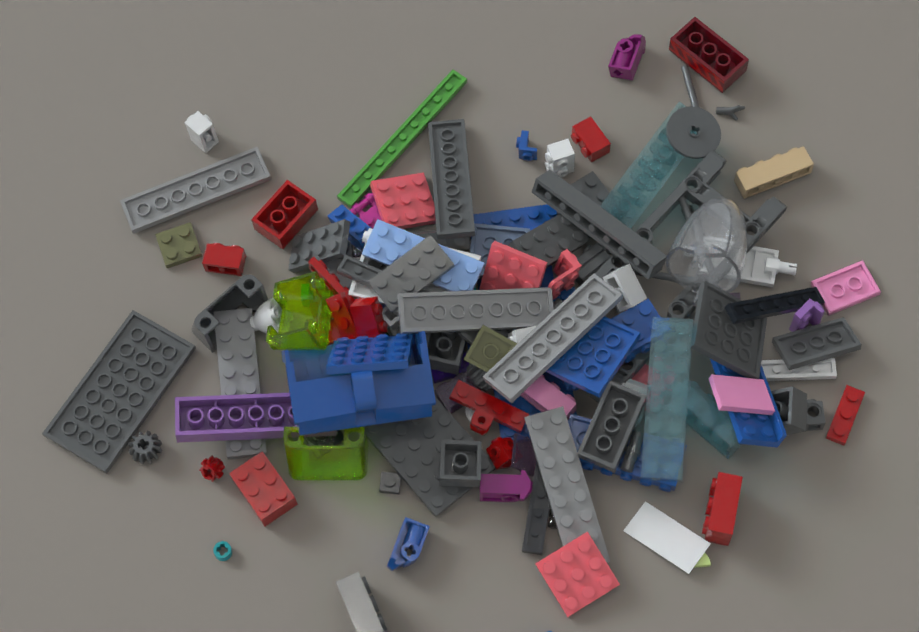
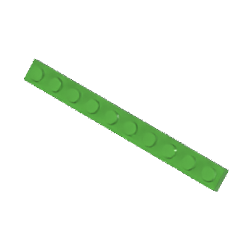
M452 70L337 195V199L352 209V206L358 203L371 189V181L381 178L428 126V122H432L467 83V78Z

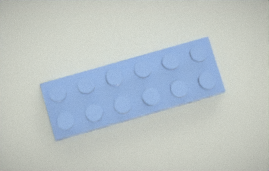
M377 219L362 255L389 266L425 238ZM439 244L455 266L432 284L447 291L474 290L485 263Z

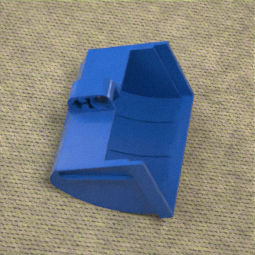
M425 331L409 334L413 335V346L409 368L327 375L326 365L333 345L281 351L282 361L286 366L294 425H297L299 435L432 417V406L436 405Z

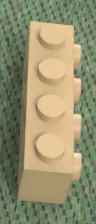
M804 146L800 148L795 147L782 155L776 154L769 160H761L748 168H740L736 172L734 182L745 199L810 174L814 163Z

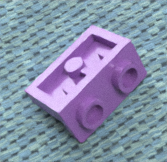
M809 299L794 314L789 330L793 332L804 329L809 323L812 326L820 324L825 312L823 307L818 302Z

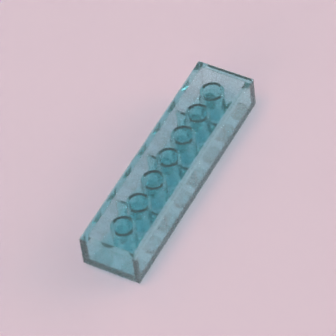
M680 101L600 206L630 229L684 158L683 155L673 149L666 135V126L671 115L678 109L686 107ZM692 130L690 131L691 134H692V133H694L695 135L697 134L696 131H695V132H693Z
M652 318L641 465L642 480L683 483L692 361L693 319Z

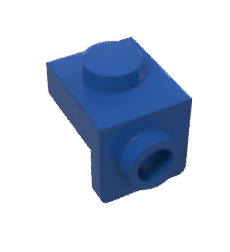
M522 130L521 137H517L516 148H519V158L526 161L537 160V148L528 147L529 131Z

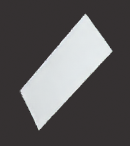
M646 501L623 530L688 574L711 544Z

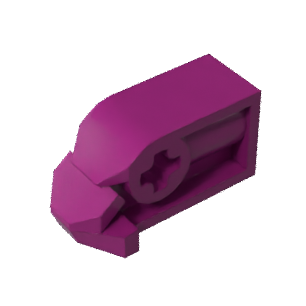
M633 34L629 38H623L618 41L608 65L611 77L633 81L641 57L645 53L646 40L643 35Z
M521 470V475L481 474L480 501H524L532 492L533 483L525 470Z

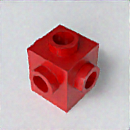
M497 437L486 448L496 469L510 468L521 458L516 444L511 437Z

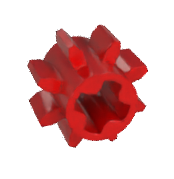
M211 455L208 459L205 458L201 462L202 467L199 471H201L205 479L213 482L216 478L220 479L224 475L222 470L225 466L221 459Z

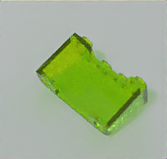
M316 271L275 283L273 298L282 308L279 332L277 333L272 325L268 326L266 342L273 350H325L327 348L332 314L325 299L334 296V294L328 289L323 278H320Z
M284 427L283 439L291 478L295 480H361L367 475L369 442L365 427L344 429L343 446H307L304 443V435H299V439L293 441L291 432L299 433L298 427ZM357 432L360 438L358 441L352 442L348 439L349 434Z

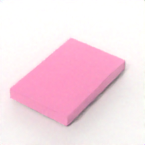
M863 260L811 281V286L817 287L825 301L823 307L828 316L876 297L881 293Z
M713 374L709 377L719 410L772 415L775 412L763 379Z

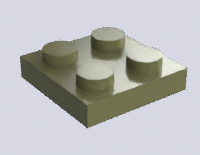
M191 222L155 234L167 269L202 257Z
M483 324L464 360L488 372L518 343Z

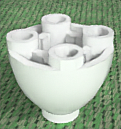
M281 296L265 301L257 309L255 315L250 318V324L254 331L259 330L268 335L288 333L290 322L293 321V315L291 311L287 310Z

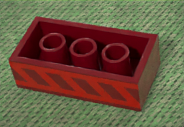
M696 17L692 18L670 38L669 51L721 93L747 71L749 59Z

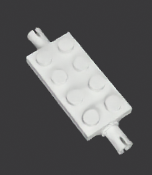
M703 238L714 269L738 245V243ZM683 244L681 257L698 259L697 275L701 273L708 274L698 248ZM753 246L724 279L773 287L776 274L784 273L795 276L797 264L780 261L778 259L779 250Z

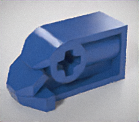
M405 517L387 563V568L394 571L402 566L405 568L416 562L430 526ZM408 549L412 550L410 557L407 556Z

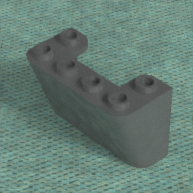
M253 275L242 276L197 315L192 325L193 334L212 353L216 351L215 328L220 323L214 318V312L235 310L242 304L256 312L268 300L263 284Z

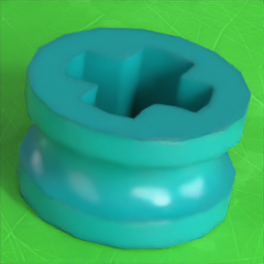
M225 541L216 543L213 548L216 559L219 561L230 559L232 556L230 544ZM221 547H225L228 551L225 552V555H221L218 550H221Z

